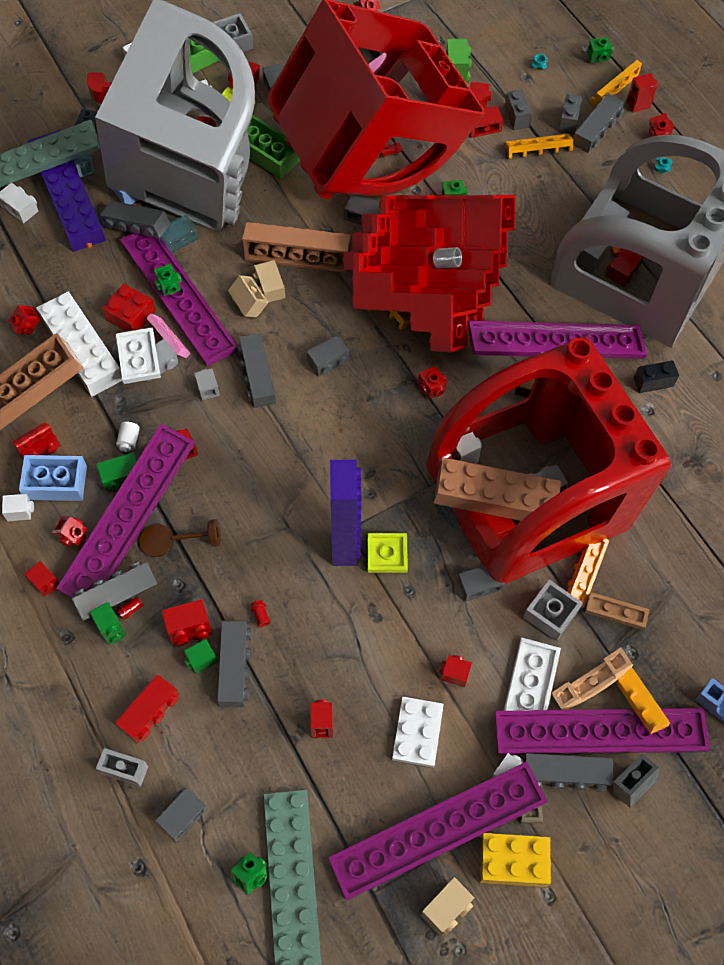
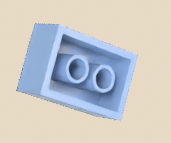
M24 455L19 486L20 493L27 494L30 500L83 501L87 465L83 456Z

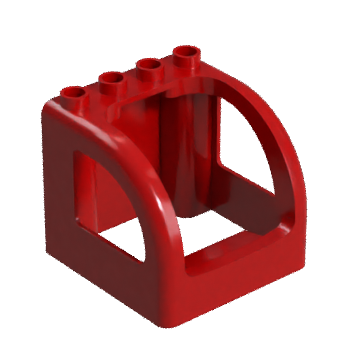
M334 0L321 1L268 94V105L273 112V119L281 126L287 136V144L298 155L300 167L309 174L315 185V192L324 199H331L334 193L371 197L384 196L402 191L421 182L441 168L455 154L485 114V110L431 30L424 23ZM357 47L386 53L385 60L374 73ZM408 71L430 103L409 99L398 84ZM392 137L434 142L421 157L405 168L380 178H364Z
M588 337L575 338L569 343L519 361L490 376L470 390L448 411L433 436L426 467L436 484L442 459H452L451 453L455 452L462 436L473 432L475 437L483 440L523 423H526L533 436L541 442L547 443L566 436L590 474V477L567 488L539 506L516 526L510 518L449 507L481 564L487 568L491 577L497 582L510 583L576 554L589 544H597L602 542V540L610 539L628 531L670 470L671 463L668 454ZM535 379L530 394L526 399L476 418L485 408L505 393L525 382ZM592 508L587 517L591 528L531 553L545 537L558 527Z

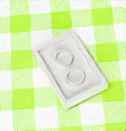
M153 328L117 333L116 339L123 383L127 384L161 378Z
M402 697L392 757L393 761L434 768L444 704Z

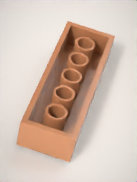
M246 222L243 234L245 261L265 263L275 260V263L278 265L348 273V270H344L343 257L344 252L351 251V235Z
M58 333L51 336L0 374V430L84 369L69 344Z
M443 458L438 470L434 504L521 521L539 506L559 494L561 481Z

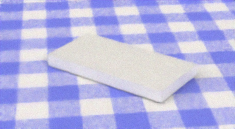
M521 637L503 711L548 709L561 648Z

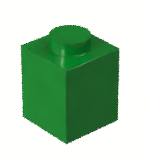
M207 639L184 651L186 654L184 662L189 670L193 668L195 674L218 662Z

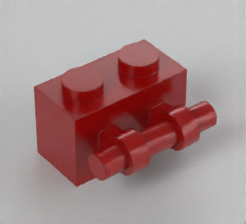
M46 422L12 441L23 460L24 455L46 456L54 453L61 447L57 437Z

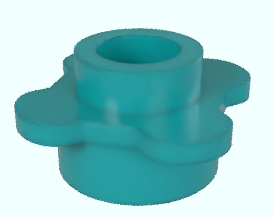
M544 54L533 56V63L531 65L533 68H547L546 62L548 59Z
M662 157L656 159L655 169L659 173H666L671 170L670 165L673 163L671 159Z

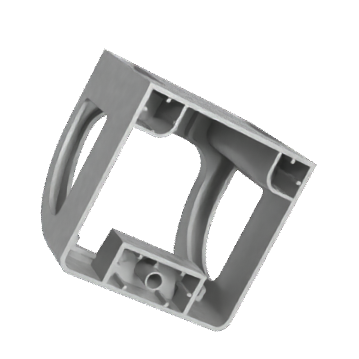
M153 0L95 116L108 187L126 192L129 196L217 232L222 231L225 223L234 225L240 212L241 206H239V202L242 196L240 188L248 170L250 156L247 129L252 119L255 103V85L249 63L238 44L223 29L199 15L164 0ZM190 40L213 53L228 69L233 78L231 102L220 92L200 82L193 76L190 64ZM192 110H199L210 116L219 127H212L186 115Z
M681 135L649 137L634 143L626 149L614 164L605 186L583 219L574 225L562 239L552 268L550 285L626 325H639L641 333L672 348L724 262V150L702 140ZM662 156L688 157L707 165L715 175L716 184L702 205L643 177L639 172V167L652 159ZM611 198H617L681 230L664 231L643 222L629 219V211L612 201ZM611 246L635 252L662 266L663 270L650 302H645L593 276Z

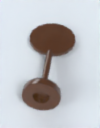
M212 519L208 522L206 532L173 535L169 527L155 524L143 531L139 544L144 554L150 557H159L166 554L173 546L174 540L208 536L210 544L213 547H217L221 543L220 527L217 519Z

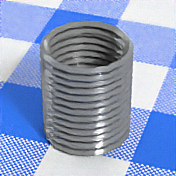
M458 247L436 249L433 255L434 265L436 268L459 267L462 262L460 249Z

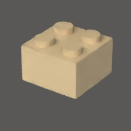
M454 877L422 911L420 916L439 936L443 932L447 935L458 924L455 919L458 916L463 918L473 907L471 901L474 897Z

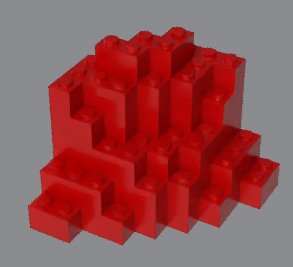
M516 195L380 196V214H362V232L353 233V251L344 252V270H353V309L411 312L409 320L411 331L431 332L429 338L431 351L453 352L467 348L468 322L484 321V307L491 306L492 287L499 286L500 268L507 267L508 231H515ZM455 247L460 249L462 262L459 267L436 268L433 260L436 249Z

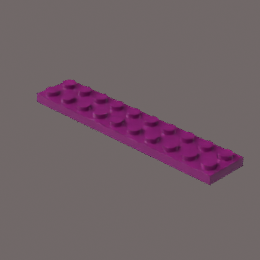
M132 233L120 239L129 256L207 367L238 351L234 340L161 238ZM171 263L175 273L178 272L182 282L179 283L181 290L164 296L162 291H158L155 285L154 269Z
M500 321L468 322L473 355L535 356L569 343L575 338L588 337L602 358L644 359L647 356L639 325Z
M160 424L56 588L57 591L70 598H74L73 593L85 588L88 591L94 588L92 584L102 579L105 582L111 580V575L120 566L195 445L193 440Z
M704 708L661 709L670 724L668 727L652 734L649 733L634 709L495 711L494 713L497 755H507L508 753L510 755H526V753L709 752L710 746Z
M526 761L328 858L343 894L348 901L546 804L547 800Z

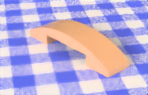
M622 648L605 657V662L570 684L568 681L553 691L552 695L560 708L567 710L590 699L623 676L633 664Z

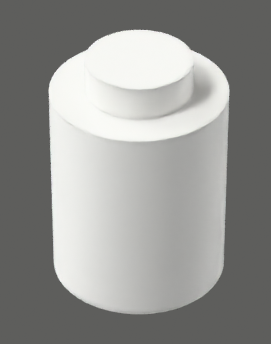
M122 422L116 446L123 452L134 450L140 427L132 422Z

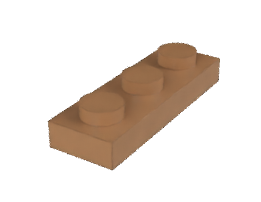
M590 592L585 613L644 630L650 609Z

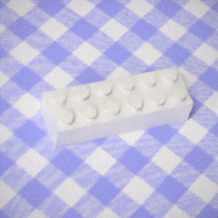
M69 291L36 307L41 320L50 334L53 336L58 333L69 344L83 365L84 369L78 372L77 375L91 397L122 381L120 367Z

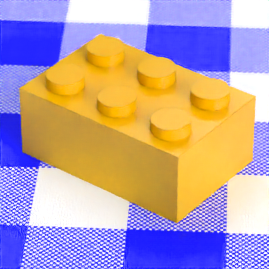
M484 833L481 836L480 883L548 887L551 884L550 837Z

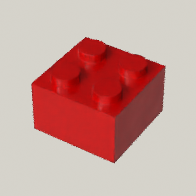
M124 283L102 308L106 321L126 332L140 330L148 321L147 317L156 311L152 298Z
M203 599L162 610L167 632L173 646H184L189 641L196 639L199 641L205 640L210 635H213Z

